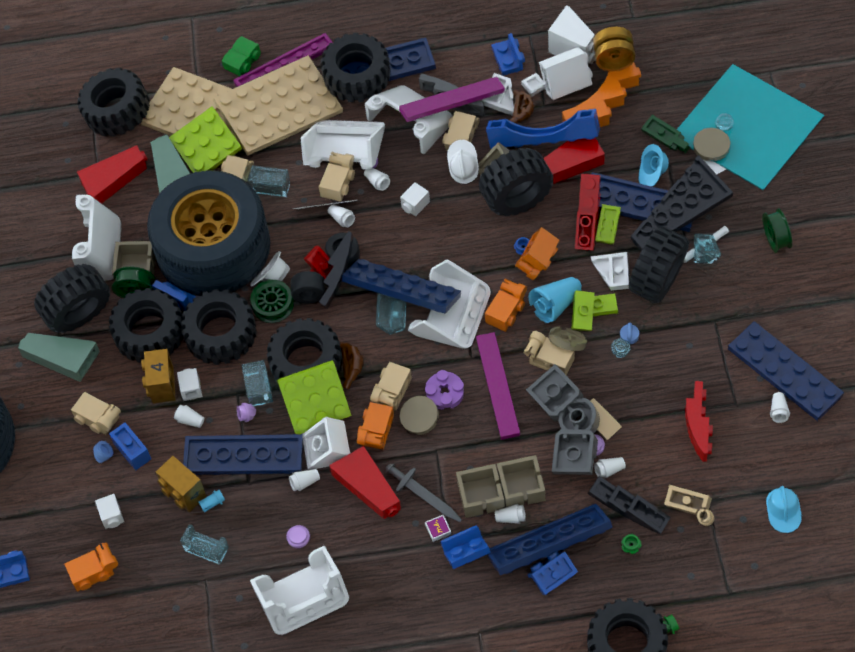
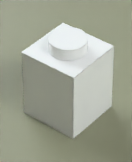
M415 182L400 197L402 209L414 216H417L430 202L429 191Z
M188 368L177 372L183 401L203 397L196 368Z
M114 494L95 500L105 529L115 528L124 523Z

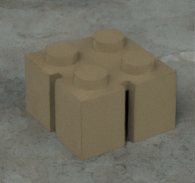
M150 241L115 242L112 275L118 268L127 266L140 267L154 275L156 257Z
M536 455L497 463V473L506 507L515 504L524 506L525 501H527L528 505L546 501L545 488Z
M495 464L456 472L465 518L482 515L483 510H486L487 513H492L495 510L505 508Z

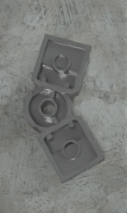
M555 364L526 389L553 421H559V425L562 428L555 434L552 473L592 475L598 446V439L594 433L599 427L600 415L593 403L583 398L579 388ZM578 416H582L579 421H575Z

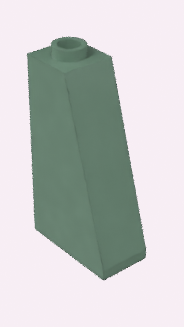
M168 135L158 137L151 142L160 193L167 185L190 173Z
M27 333L25 338L20 341L18 347L22 357L81 382L100 352L97 343L94 341Z

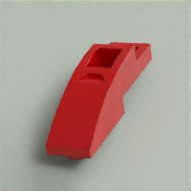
M581 174L575 249L594 250L600 207L601 175Z
M695 381L694 399L686 398V426L696 453L703 462H707V456L712 454V443H708V438L712 437L713 425H709V417H705L706 407H702V401H706V389H703L702 381Z

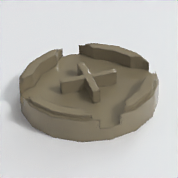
M703 129L694 138V152L705 161H719L729 153L730 139L720 129Z
M554 327L550 330L549 340L556 346L571 351H580L586 348L587 339L579 331L572 328L561 330L562 327Z
M426 396L410 398L404 403L400 411L401 424L408 432L416 435L430 432L436 426V422L439 419L438 407Z

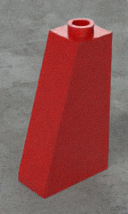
M583 138L565 142L547 155L544 160L553 174V184L604 165L605 153L596 138Z
M136 145L78 171L77 174L87 195L92 196L102 204L147 169L145 163L147 157L144 151L140 152Z
M364 446L329 465L332 476L383 519L393 517L401 510L399 499Z

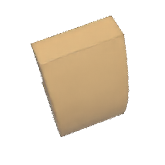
M593 398L591 402L600 415V424L597 431L608 440L622 426Z

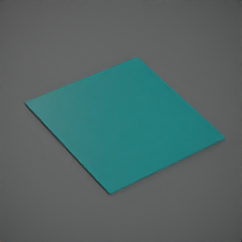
M732 64L677 130L681 132L685 137L684 141L689 143V147L693 150L694 138L699 131L706 128H717L724 131L730 139L729 153L719 161H712L764 190L824 115Z

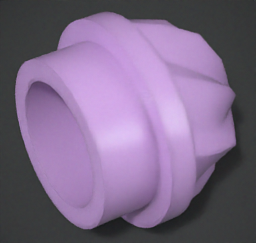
M242 403L240 406H237L239 421L249 422L256 415V409L252 404Z

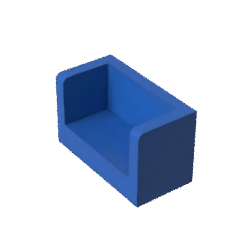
M123 423L109 433L113 444L135 471L151 460L147 448L126 423Z

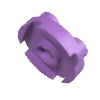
M440 370L427 381L425 394L436 404L438 409L454 408L464 397V384L456 374ZM447 387L449 392L442 394L441 388Z

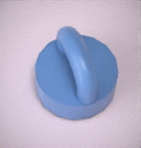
M628 323V325L621 328L620 339L622 342L634 344L638 341L639 330L632 323Z
M99 441L93 447L94 457L98 463H103L113 456L112 447L105 441Z

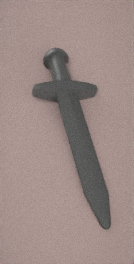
M388 464L386 466V473L400 480L396 489L397 493L404 487H407L445 516L461 522V518L449 505L412 479L416 472L415 468L405 475L395 468V464Z

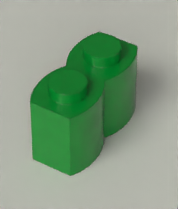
M242 36L239 37L232 49L225 54L222 60L223 68L238 76L248 73L251 64L260 57L259 44Z

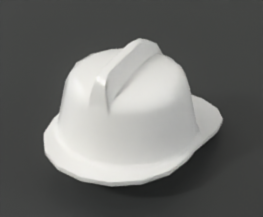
M467 140L453 142L447 154L450 174L456 182L462 184L470 183L477 177L479 170L475 147Z
M280 251L273 256L268 265L252 280L250 286L255 285L260 280L282 281L285 278L290 267L279 257Z

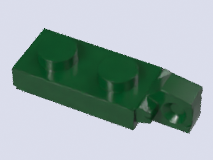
M651 115L641 128L642 132L674 151L678 148L686 153L690 149L689 143L684 141L685 137L680 131L654 115Z

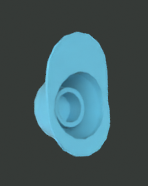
M648 145L642 153L638 178L640 184L653 187L668 168V157L658 145Z
M784 486L771 491L766 500L770 524L781 533L795 531L801 523V510L797 495L792 490L784 488Z

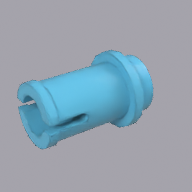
M214 490L213 494L198 501L204 512L219 503L223 504L222 502L225 499L220 490Z

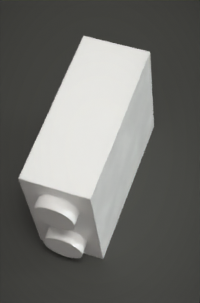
M576 47L539 62L546 93L553 100L592 85L591 78L593 74L588 67L589 57L587 53Z

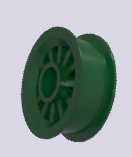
M776 209V212L772 214L763 213V227L772 250L777 253L781 248H792L791 231L781 209Z
M121 267L113 273L115 282L112 284L111 289L115 295L124 299L126 294L135 293V290L141 289L143 291L145 288H152L151 285L154 283L155 278L150 271L140 267Z
M263 281L251 293L250 301L253 312L263 322H280L286 319L293 310L294 301L291 296V290L282 281Z

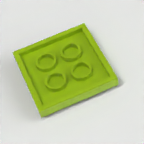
M213 106L169 137L193 173L214 170L223 161H226L227 155H235L243 149Z
M333 360L277 380L295 434L305 433L325 417L341 420L352 416Z

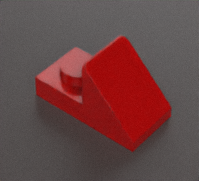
M315 246L304 258L312 268L310 271L321 274L324 280L332 270V267L328 264L330 258L320 246Z

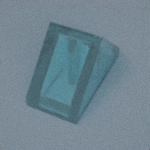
M694 234V263L713 264L721 257V252L713 234Z

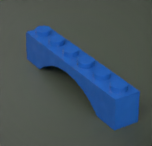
M596 109L577 111L565 122L547 128L524 127L508 119L489 121L486 128L490 149L497 143H501L504 147H522L529 144L539 145L547 142L557 143L565 140L593 139L598 137L600 131Z

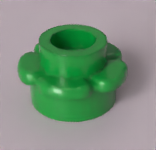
M626 535L621 541L622 549L626 553L635 554L641 548V541L636 535Z
M672 614L667 617L664 616L663 623L667 626V633L671 632L674 635L675 631L679 630Z

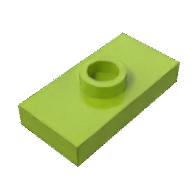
M602 204L596 242L614 245L621 207Z
M577 290L574 292L572 329L592 331L595 293Z
M615 294L594 296L593 316L618 313Z

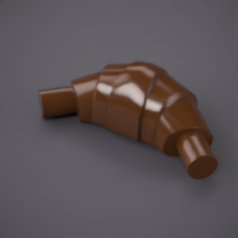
M515 89L513 90V96L515 97L514 112L512 114L513 118L510 121L517 124L529 119L534 111V103L531 95Z
M340 342L345 377L342 387L350 389L352 382L355 381L358 374L362 371L364 359L357 347L352 346L350 343Z

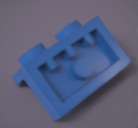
M512 33L508 34V40L492 44V51L502 76L523 70L524 54L519 52L517 38L514 39Z
M156 280L152 285L154 291L159 289L162 290L163 294H170L182 311H187L186 306L189 303H193V299L196 297L169 282L161 283Z
M477 525L441 540L445 557L453 569L490 553L489 546L482 538Z
M11 551L7 555L0 556V588L30 580L27 559L22 551Z
M565 551L554 552L547 557V561L544 563L538 562L530 568L531 572L527 575L529 578H533L543 595H546L578 573Z

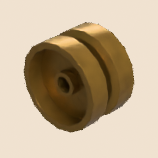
M609 27L598 32L593 38L595 59L599 68L605 71H620L628 68L635 61L633 37L629 30L623 27Z

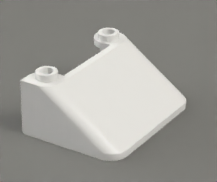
M398 86L376 94L365 103L367 120L371 122L387 104L399 111L400 105L425 97L406 86ZM447 110L414 120L417 123L413 131L414 135L419 138L422 154H425L449 128V119L453 116Z
M333 120L316 122L301 136L303 165H310L312 168L319 167L322 161H329L331 152L343 155H354V162H360L362 169H371L377 161L385 124L383 122Z
M445 260L432 267L429 274L430 281L461 290V297L446 314L431 310L427 321H413L408 331L418 337L466 349L474 341L491 292L485 282L450 260Z

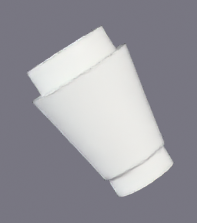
M374 168L365 170L364 176H366L375 189L383 191L388 188L390 179L387 174Z
M332 204L328 209V213L342 227H350L355 221V215L351 210Z
M781 392L773 394L770 411L772 420L777 423L786 422L790 416L785 395Z
M180 405L174 415V419L178 420V423L201 428L205 417H202L187 405Z
M622 457L600 459L594 464L597 477L601 476L604 479L626 467Z
M317 469L293 472V475L289 476L290 485L294 491H301L320 480Z
M515 504L495 510L496 522L521 524L526 519L524 506Z

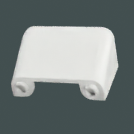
M76 195V207L81 211L84 218V226L89 227L88 242H80L73 247L74 265H91L95 267L104 281L113 280L112 268L115 242H120L121 240L120 218L92 196Z
M325 546L311 552L308 558L309 567L273 583L268 575H261L250 580L276 634L283 635L343 607L348 602L349 595L341 574Z

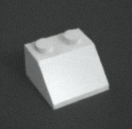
M325 417L302 434L307 468L309 470L328 467L330 464L350 454L345 423L342 420Z

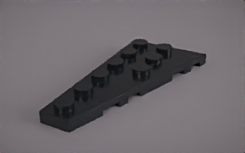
M698 155L695 162L685 170V174L680 180L675 182L661 199L659 205L655 206L649 217L631 235V241L642 251L656 228L664 226L677 232L733 197V192Z

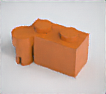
M541 227L532 235L515 267L526 273V276L533 281L541 270L545 271L550 266V258L558 250L556 246L559 239Z
M505 278L501 284V290H499L485 312V323L504 332L507 331L509 326H513L518 311L521 312L525 306L524 295L527 291V286L521 283L516 284Z
M370 402L368 409L365 408L363 413V426H359L357 444L384 450L394 418L393 407Z
M102 543L104 550L101 549L99 544L96 547V551L93 550L65 563V567L77 592L86 590L99 581H106L110 576L114 575L113 569L118 566L116 557L112 555L108 543Z

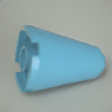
M569 277L536 287L529 292L530 306L534 305L536 309L534 313L541 321L545 323L553 322L574 301V292L576 290L581 291L582 285L578 279Z

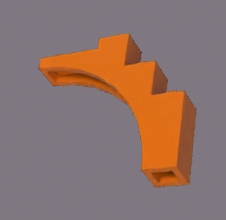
M633 62L626 69L609 71L604 83L588 100L576 107L562 111V123L571 118L577 111L596 109L600 127L609 125L610 117H612L611 108L624 105V97H627L625 89L639 85V78H641L639 67H636Z

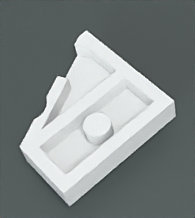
M494 73L492 78L497 77L505 87V92L482 99L481 102L486 107L512 115L514 105L511 79Z
M627 252L591 256L593 265L611 291L629 289Z

